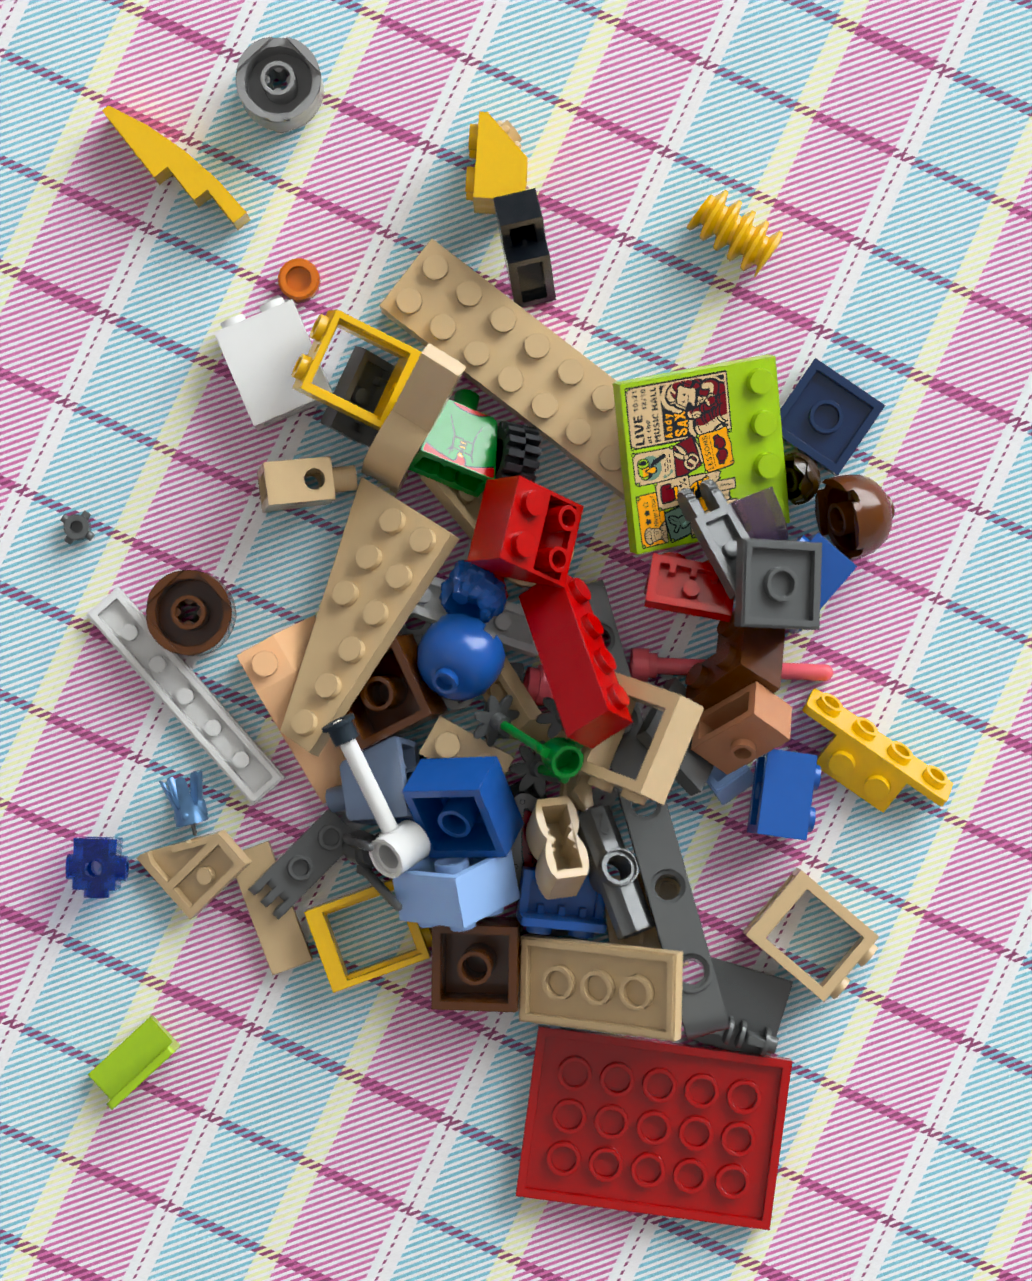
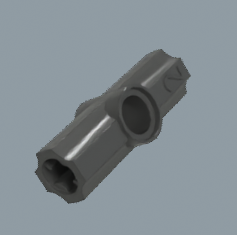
M601 805L578 814V836L586 847L591 867L588 875L589 882L592 888L601 894L618 940L627 939L655 927V923L637 879L639 872L638 861L634 854L625 848L610 806ZM607 864L617 868L620 873V880L610 876Z

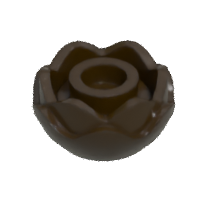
M798 452L787 454L784 456L788 500L794 505L807 503L815 496L820 487L821 477L819 468L805 454Z

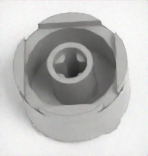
M266 37L251 44L241 55L236 69L237 93L245 111L257 124L278 133H285L302 127L316 115L324 97V84L315 56L303 43L288 37ZM276 78L281 82L286 80L288 86L283 90L280 88L274 89L272 81Z

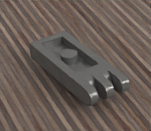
M328 808L248 890L253 895H256L267 884L271 890L260 902L265 907H268L279 896L284 902L279 904L272 913L279 920L344 854L343 836L351 833L353 830L336 813L331 812Z

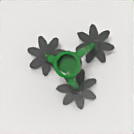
M491 695L487 700L489 712L476 711L474 714L475 719L481 722V724L475 729L473 737L479 739L486 735V744L492 747L499 732L506 738L513 736L526 745L519 747V752L524 762L513 764L510 767L511 772L524 775L518 785L519 791L527 790L534 783L537 794L544 796L546 792L545 780L566 784L571 777L579 773L584 762L583 753L580 749L584 745L570 738H553L562 728L564 730L554 699L549 697L543 698V704L549 711L536 717L537 723L550 724L547 735L552 739L547 742L543 740L538 742L511 724V721L520 715V712L517 710H509L513 697L506 695L498 702L497 698Z

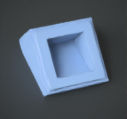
M747 765L728 775L714 766L706 783L721 804L725 805L753 785L754 775Z

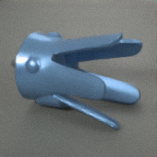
M193 771L191 773L190 791L183 777H178L176 780L173 777H168V788L164 782L159 781L174 809L176 827L191 825L193 835L196 836L195 823L209 819L206 803L203 799L202 771Z

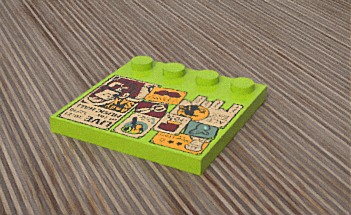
M765 354L612 382L630 552L642 554L699 542L690 527L691 523L685 519L680 509L677 492L686 488L690 489L696 495L695 497L698 499L705 514L711 511L706 507L699 490L700 483L708 479H713L716 482L727 503L732 504L747 532L790 523L776 356Z

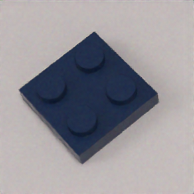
M815 358L780 408L783 441L800 453L807 455L834 476H838L886 405Z

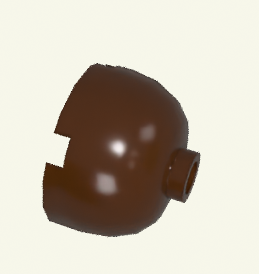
M840 475L825 479L822 482L826 484L825 489L818 490L815 496V515L820 534L822 536L829 534L834 546L850 560L874 553L888 539L892 527V518L894 517L895 510L891 498L874 480L863 475Z

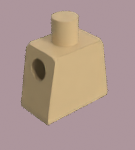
M329 456L263 462L257 470L262 513L331 504L336 499L335 493L355 491L358 488L355 466L332 467ZM304 477H315L318 481V488L310 489L305 484Z

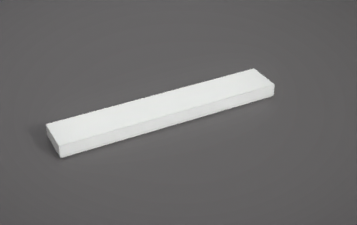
M120 587L115 588L86 614L252 805H255L286 778L180 655L166 650L155 641L147 627L146 617Z

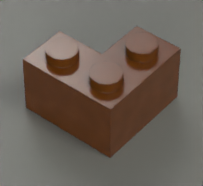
M734 610L729 622L719 621L716 653L704 662L695 664L689 670L685 680L687 685L685 698L704 707L703 711L755 681H758L771 692H777L781 684L786 629L735 627Z

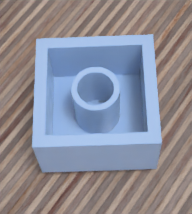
M512 850L509 851L507 857L430 858L428 855L397 878H392L395 897L402 904V909L398 911L400 921L415 922L421 928L441 925L449 926L451 931L454 932L467 931L476 927L477 921L484 917L503 913L505 906L520 899Z

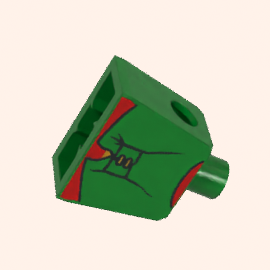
M460 389L455 392L454 400H448L438 421L408 468L412 472L476 498L484 491L486 481L495 479L498 424L493 417L477 411L480 400L477 393L468 389Z

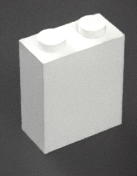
M280 297L268 301L259 307L261 313L247 319L244 314L233 316L220 324L221 330L214 332L253 426L257 430L322 404L292 389L296 378L291 376L295 363L302 353L307 355L312 346L292 299L284 302L283 298ZM320 364L312 384L333 394Z

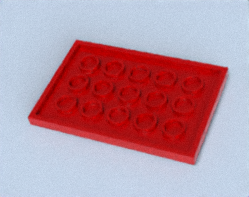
M538 1024L516 1196L770 1230L792 1060L791 1058L763 1056L754 1053L562 1027L550 1029V1026Z

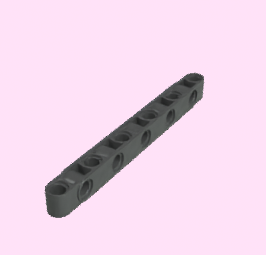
M603 579L588 583L586 585L591 593L589 602L592 611L603 626L604 633L602 635L606 636L610 641L607 650L615 659L617 668L614 671L631 677ZM636 702L631 714L633 727L630 731L623 734L610 765L611 771L634 780L637 779L648 749L636 737L644 722L638 702ZM616 787L661 949L682 951L683 963L694 961L701 965L704 970L703 979L696 984H687L682 980L681 1020L687 1040L729 1029L727 1013L667 802L665 801L664 805L655 802L657 807L651 815L640 816L632 809L633 802L620 797L622 789ZM663 878L674 879L680 886V893L677 897L671 900L659 897L655 891V886L659 880Z

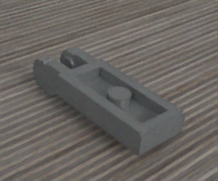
M708 479L700 483L699 490L706 507L711 512L705 514L698 499L695 497L696 495L688 488L677 492V500L685 519L691 523L690 527L731 600L735 598L737 539L750 537L732 504L727 503L716 482L713 479Z

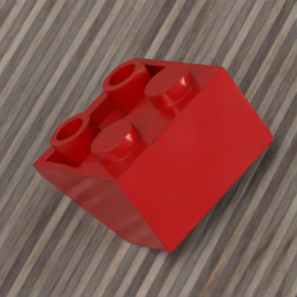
M520 475L487 480L467 562L501 577L556 588H565L584 506Z

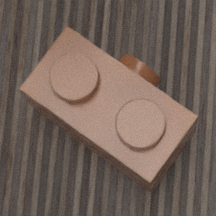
M755 681L702 712L692 736L691 750L728 775L742 766L750 764L753 760L769 751L781 747L790 740L792 706L758 681Z

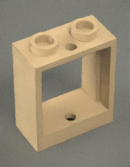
M615 672L619 685L623 687L629 697L630 703L627 707L630 716L636 702L663 711V716L636 780L609 770L626 728L593 749L584 746L581 751L584 762L580 771L590 776L587 784L600 790L612 793L614 786L622 789L620 797L641 806H645L647 799L664 805L704 707L677 693Z
M799 868L792 872L742 931L823 1002L829 996L833 999L837 998L850 982V979L847 977L848 973L857 963L861 967L864 966L878 949L874 943L879 936ZM806 890L861 935L821 984L816 982L766 939Z

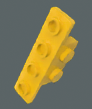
M816 688L811 691L802 711L835 734L818 755L817 765L821 766V771L882 813L885 812L906 784L941 807L947 802L953 783L948 780L942 770L932 765L928 766L916 758L906 745L887 738L878 731L871 721L863 717H857L845 709L842 703L833 695L822 693Z

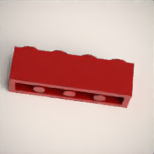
M567 575L565 588L536 584L518 597L566 736L593 749L632 724L633 721L627 707L630 703L629 697L617 680L614 671L617 665L614 657L604 644L602 638L604 629L600 620L592 611L589 602L591 593L587 585L580 578H573Z

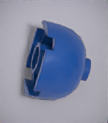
M465 614L443 615L439 618L438 622L428 627L419 643L416 660L420 676L429 689L439 696L452 701H467L480 696L491 687L504 668L506 655L502 641L497 635L493 639L489 633L483 630L486 624L477 618Z

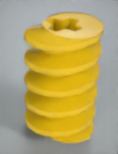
M727 190L722 191L715 197L711 193L686 228L690 231L702 224L700 239L704 241L715 234L716 238L713 249L718 251L726 245H730L727 259L732 261L742 254L743 259L740 269L746 271L753 265H756L755 278L778 248L783 232L779 230L770 237L766 236L769 226L767 220L754 227L752 224L756 214L755 211L751 210L741 217L739 215L742 205L740 200L730 206H726L725 203L729 193Z

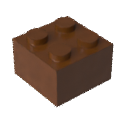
M413 634L396 636L346 713V715L353 713L355 717L352 723L358 733L355 739L361 750L368 749L388 738L399 736L448 711L443 698L429 689L420 676L416 660L418 645Z
M484 917L476 922V927L461 932L451 931L449 926L439 925L432 927V1010L517 1013L520 994L521 936L523 935V926L519 923L517 917Z

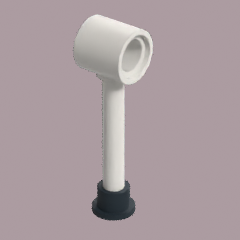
M353 713L347 714L322 727L323 733H329L335 747L340 746L381 830L379 837L371 842L374 849L369 852L373 865L382 875L388 878H397L429 855L430 841L425 831L417 823L411 820H404L399 824L396 823L355 739L358 736L352 723L355 717Z

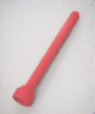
M631 648L629 672L631 678L648 682V678H656L657 674L687 675L695 664L702 663L706 659L658 657L657 653H649V648ZM782 663L781 679L828 681L833 676L832 668L826 664Z

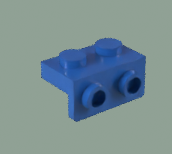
M522 866L519 886L520 899L517 902L516 917L522 926H526V931L547 935L552 933V929L569 930L568 934L570 936L587 939L593 938L594 933H606L607 924L603 920L605 904L601 894L592 888L589 882V872L576 896L547 900L537 885L536 867Z

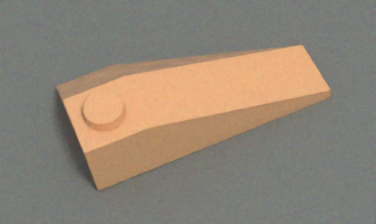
M315 615L266 638L236 655L279 731L281 730L316 620ZM281 733L323 804L326 803V790L342 785L339 767L346 758L340 746L335 747L330 738L317 757Z

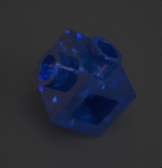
M79 836L74 838L73 854H67L65 869L66 879L72 880V890H84V898H109L110 891H116L121 888V881H127L129 875V857L122 855L123 837ZM95 861L101 865L102 870L100 874L94 870L93 865Z

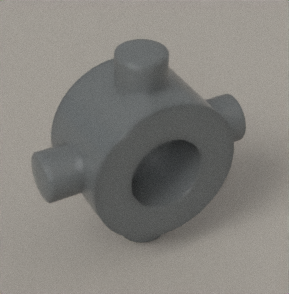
M84 510L81 515L74 514L68 516L64 514L60 521L64 523V532L67 535L64 539L65 542L71 545L74 540L88 539L91 541L95 534L91 532L92 527L88 520L91 516L89 512Z

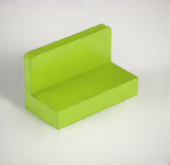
M151 1015L99 1063L88 1076L108 1096L110 1101L106 1105L113 1110L176 1052L181 1045Z

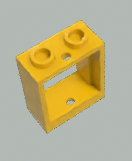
M337 309L328 310L326 316L323 314L318 316L311 329L310 338L314 339L308 354L302 353L295 363L291 376L296 378L292 389L379 431L392 411L422 352ZM337 327L399 358L374 413L312 384V380Z
M392 878L383 881L390 891L394 890ZM369 886L314 906L304 912L333 993L430 958L431 952L429 947H432L431 929L421 928L415 922H407L416 949L348 973L327 914L379 896V892L373 886Z

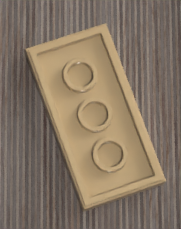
M534 934L522 935L520 943L519 1021L677 1041L681 1039L683 952Z

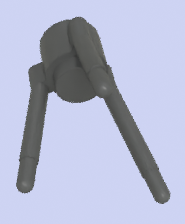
M358 829L343 836V853L345 857L357 864V873L364 876L388 904L396 911H400L402 904L372 871V867L375 866L369 855V852L374 849L371 842L377 839L380 833L373 835L365 830Z

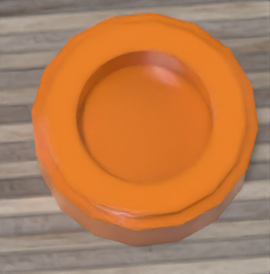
M302 258L292 259L286 262L280 269L278 285L288 299L296 302H305L313 298L319 291L321 284L320 274L316 266L309 260Z

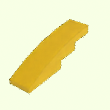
M109 105L102 110L113 127L159 185L173 175L198 208L213 198L237 230L251 220L247 212L226 188L185 150L150 126Z

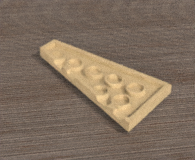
M361 477L280 730L281 733L317 757L331 738L328 732L323 733L322 727L346 715L459 541L458 537Z

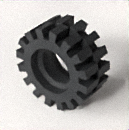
M501 421L499 426L497 425L495 479L520 475L535 483V471L540 466L538 457L542 452V448L539 447L542 440L538 429L508 421Z

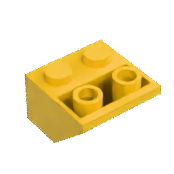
M479 111L478 124H470L469 158L476 159L475 167L467 166L466 200L473 201L474 213L496 214L494 197L526 190L528 157L488 112Z

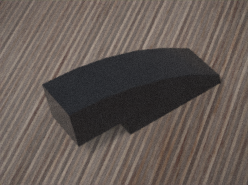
M533 188L494 197L496 218L513 301L524 308L556 300L550 253L546 242L543 216L536 189Z

